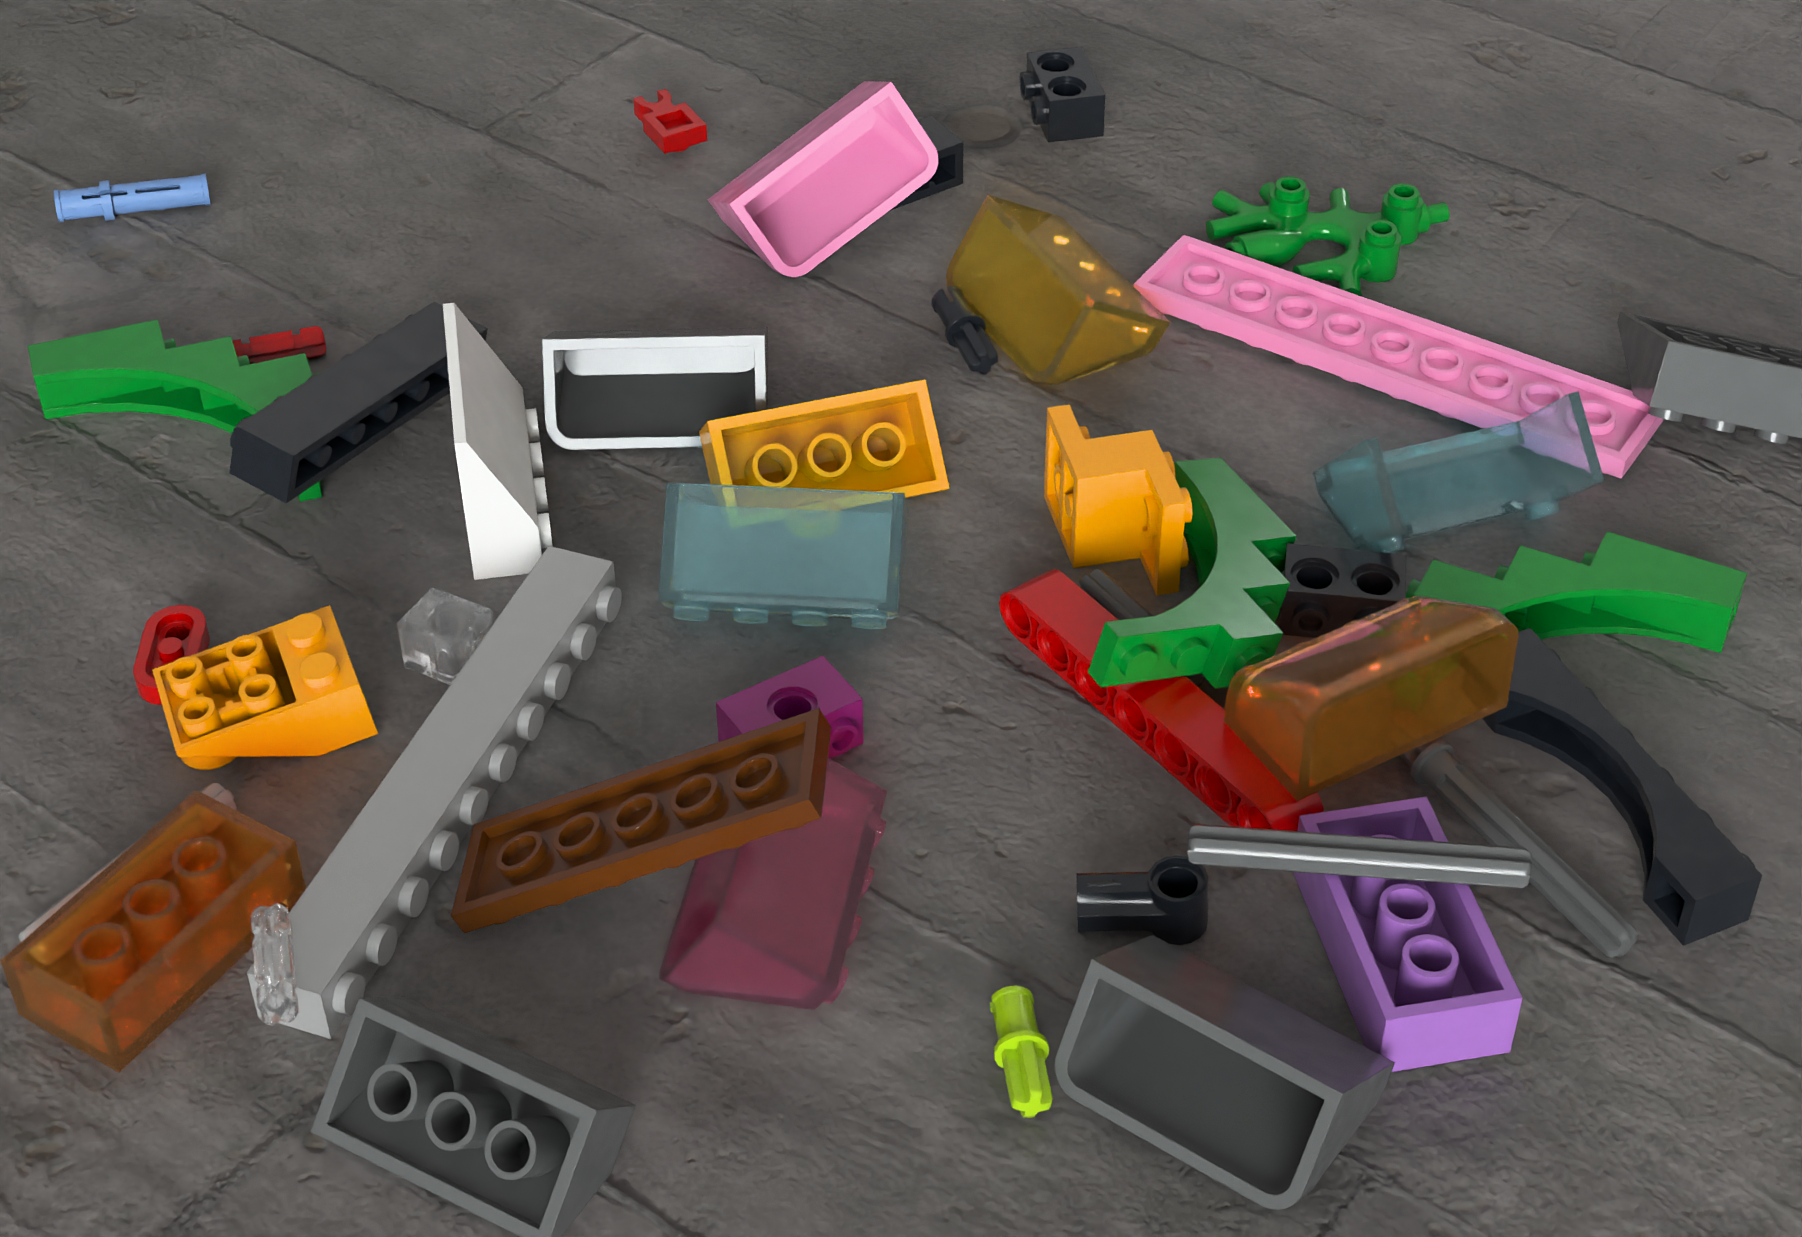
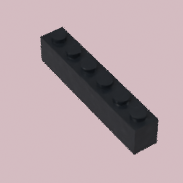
M433 302L414 315L407 316L398 325L383 334L377 335L372 341L353 353L346 354L340 361L321 373L311 376L305 383L286 395L277 397L270 405L254 415L242 419L234 428L230 438V446L233 449L229 473L282 502L288 503L449 394L450 386L443 306ZM468 319L481 337L486 340L488 328Z

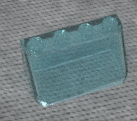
M667 482L658 600L663 606L674 609V618L688 621L709 620V612L733 613V621L750 624L767 623L768 615L792 616L793 624L801 626H826L829 617L851 618V626L856 628H887V619L898 618L900 613L909 513L905 493Z

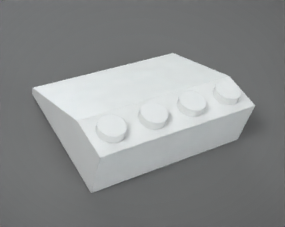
M443 304L454 445L474 580L529 574L542 556V549L548 548V546L553 547L549 513L537 514V512L548 511L545 478H533L535 476H544L540 442H537L540 441L536 408L525 409L522 386L456 304Z

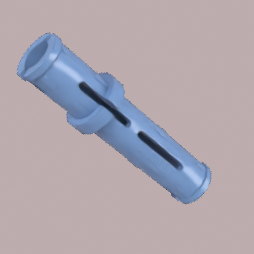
M206 173L197 176L155 179L114 185L110 184V180L99 181V186L54 190L55 208L59 222L104 216L105 221L116 220V215L211 205Z

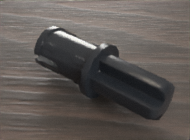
M947 286L954 302L948 300L943 289L938 290L932 298L931 305L946 327L945 337L949 345L958 348L971 371H980L981 374L990 372L991 366L998 362V354L985 333L986 324L982 316L972 312L964 298L963 292L957 286Z

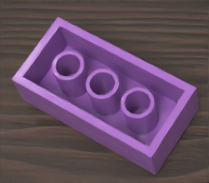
M1427 797L1299 816L1297 830L1303 832L1448 842ZM1293 872L1364 1046L1395 1062L1391 1072L1509 1053L1511 1051L1523 998L1469 885Z

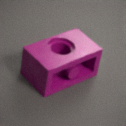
M820 656L717 701L718 741L720 742L820 708L831 726L828 759L864 743L863 698L824 656Z

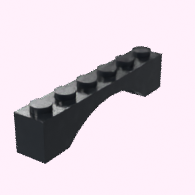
M1531 628L1468 649L1460 695L1494 733L1525 742L1558 758L1584 775L1609 798L1627 822L1640 851L1644 872L1643 901L1683 946L1749 920L1762 878V874L1756 869L1752 860L1731 843L1716 827L1709 814L1700 809L1675 783L1671 774L1654 761L1635 740L1631 731L1622 726L1598 701L1595 693L1577 679L1562 663L1559 655L1553 649L1548 648Z

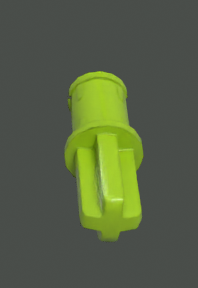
M1006 986L996 991L991 996L992 1002H989L998 1038L994 1046V1059L998 1066L1004 1069L1011 1106L1016 1110H1020V1114L1023 1117L1032 1118L1038 1112L1049 1110L1053 1101L1045 1060L1049 1055V1043L1045 1036L1039 1033L1033 1006L1034 998L1031 991L1023 986Z

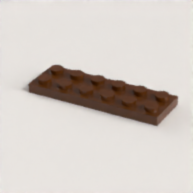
M820 708L474 824L451 917L464 933L493 924H502L517 916L548 906H558L579 896L607 887H617L629 880L666 868H676L688 861L725 849H735L747 842L787 829H797L809 822L821 819L831 734L829 722Z

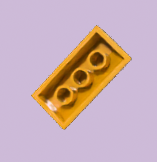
M925 379L710 420L699 431L710 485L730 534L785 523V515H788L787 511L796 509L797 516L803 519L828 514L829 510L826 503L835 502L840 506L841 511L950 489ZM819 495L833 500L786 510L791 502L804 496Z

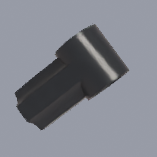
M1177 855L1165 857L1156 862L1149 872L1077 873L1078 932L1150 930L1155 937L1169 944L1183 945L1199 939L1207 929L1208 875L1202 865H1193L1189 862L1188 857Z

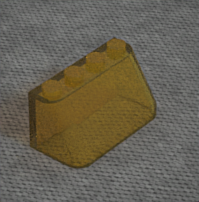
M988 194L951 259L946 273V285L957 286L961 289L972 312L982 316L986 324L985 332L1032 381L1051 386H1057L1148 355L1155 349L1171 323L1062 217Z

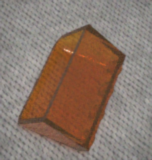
M1423 595L1402 599L1388 608L1362 619L1351 621L1341 628L1308 642L1299 643L1287 651L1240 669L1231 679L1226 694L1224 722L1289 793L1299 801L1507 707L1519 636L1518 629L1495 608Z

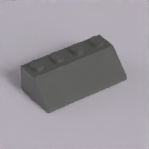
M405 996L368 997L358 999L311 1132L520 1237H562L611 1174L636 1105Z

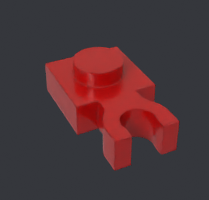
M666 89L657 91L658 102L656 103L647 102L642 96L633 98L634 115L643 122L645 134L664 154L681 152L688 149L689 146L707 141L706 123L686 103L673 105L671 94Z

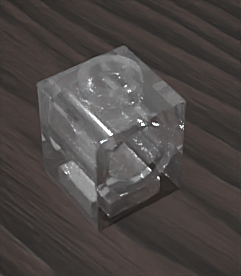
M432 587L397 622L404 667L451 685L494 624L492 609Z

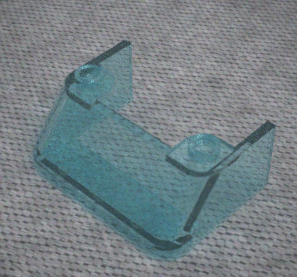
M1579 391L1569 393L1517 422L1381 452L1377 437L1369 438L1313 472L1318 495L1358 550L1369 548L1370 551L1394 553L1405 549L1404 540L1521 512H1525L1527 521L1544 518L1561 512L1558 502L1604 482Z

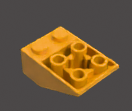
M330 605L309 613L300 614L293 619L249 635L237 637L227 643L191 656L179 658L172 663L152 669L178 757L321 756L378 734Z

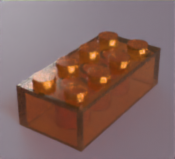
M195 790L0 960L18 1014L120 1073L289 914L306 890L296 841Z

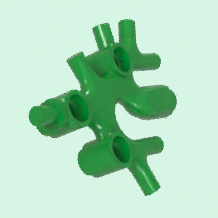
M1286 176L1279 178L1276 183L1269 182L1261 187L1259 195L1266 203L1263 206L1250 204L1225 190L1218 191L1213 198L1212 205L1228 216L1208 220L1206 222V233L1210 240L1235 236L1232 242L1226 243L1225 249L1275 267H1280L1292 260L1307 243L1314 240H1328L1339 243L1346 250L1343 254L1333 258L1295 265L1292 272L1318 282L1323 280L1335 281L1339 284L1341 290L1362 297L1360 278L1377 283L1392 280L1397 273L1400 245H1408L1415 242L1419 234L1429 230L1430 225L1447 222L1450 213L1445 202L1426 205L1419 195V190L1415 186L1405 183L1395 184L1389 188V191L1383 196L1382 207L1379 212H1359L1351 209L1349 193L1343 188L1334 189L1330 193L1329 210L1309 212L1310 192L1306 188L1305 182L1297 177Z

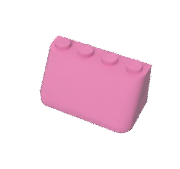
M864 81L707 200L722 221L769 267L781 275L799 277L808 273L929 181L935 174L938 166V153L934 144L892 82Z

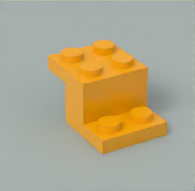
M1070 405L1048 407L1044 499L1072 567L1079 568L1140 558L1156 596L1179 592L1181 568L1187 567L1189 561L1188 547L1184 536V525L1191 522L1193 512L1191 497L1187 488H1179L1175 479V467L1170 452L1162 451L1153 430L1090 439L1087 427L1078 425Z

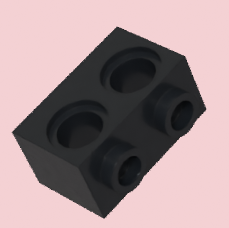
M1082 46L1027 52V69L1020 73L1019 78L1020 92L1023 100H1029L1032 121L1034 125L1041 126L1047 142L1103 136L1105 93Z
M1287 543L1283 576L1290 582V585L1280 608L1279 629L1283 632V635L1398 646L1406 597L1407 555Z

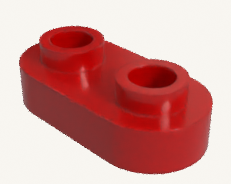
M188 605L169 606L157 611L147 620L133 666V675L138 693L145 701L151 704L162 705L152 669L208 649L210 642L209 631L205 616L199 609Z

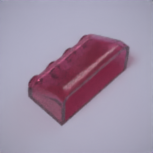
M828 758L821 819L809 822L797 829H787L747 842L735 849H725L695 859L660 968L659 979L684 993L808 1010H814L823 1001L828 1004L832 1003L842 991L848 978L849 968L844 966L843 962L846 951L853 943L861 926L862 918L856 914L859 900L867 891L874 875V868L868 864L872 851L879 843L885 831L886 821L880 817L887 791Z

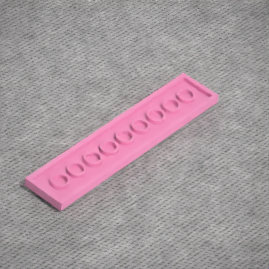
M1183 235L1133 284L1132 301L1150 307L1159 313L1172 315L1199 325L1205 330L1216 331L1243 341L1252 347L1274 352L1290 358L1299 364L1318 368L1340 376L1346 381L1362 384L1384 392L1395 399L1406 400L1436 411L1442 416L1461 420L1488 430L1494 435L1505 436L1538 448L1544 453L1560 456L1590 467L1596 472L1609 474L1620 479L1623 478L1664 421L1662 418L1648 414L1650 406L1635 397L1631 390Z

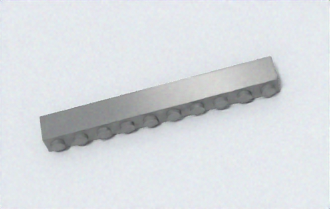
M548 546L248 970L247 975L259 1018L331 1039L345 1017L354 1013L358 999L363 998L365 987L378 967L386 965L392 958L397 945V939L411 917L416 918L423 911L428 899L429 890L441 872L448 871L454 864L460 843L470 828L483 820L488 807V801L500 783L507 782L512 776L517 757L527 742L535 740L539 735L544 717L555 700H561L564 697L572 674L582 660L586 661L591 656L596 644V638L607 622H613L617 617L621 606L622 593L621 589L616 587L613 561Z

